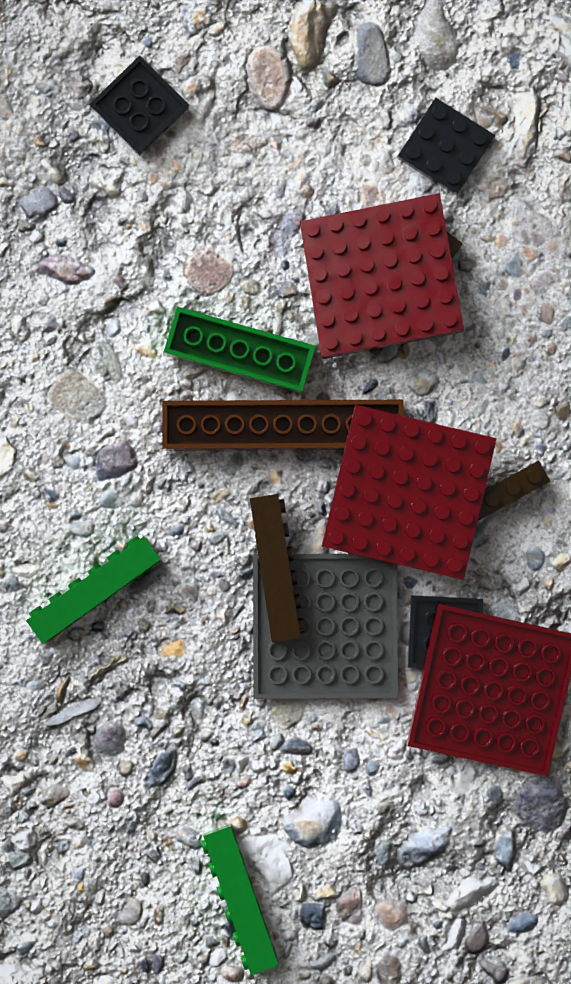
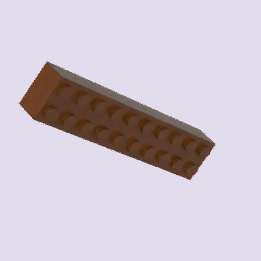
M403 399L162 401V449L164 451L344 450L355 405L404 416Z

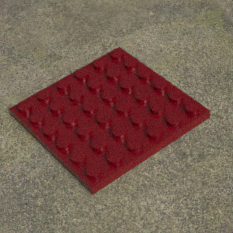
M440 193L300 221L322 359L465 332Z
M355 405L321 547L464 580L497 438Z
M438 603L406 745L548 777L571 677V633Z

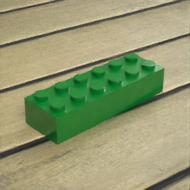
M177 306L165 345L164 355L302 395L316 346Z

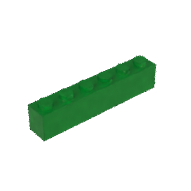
M139 536L134 537L126 543L128 545L127 549L122 552L119 549L107 557L109 561L103 566H100V564L95 565L87 571L89 576L85 579L77 578L68 585L70 589L64 594H61L59 591L48 599L50 604L43 609L41 606H38L29 613L30 618L26 622L42 644L49 642L162 561L145 536L141 539Z
M232 824L204 833V840H201V845L205 855H210L212 863H209L212 877L218 878L220 886L216 888L220 900L226 901L228 909L224 911L229 924H234L236 932L232 934L237 947H242L244 955L240 957L244 969H249L250 974L253 975L279 966V960Z

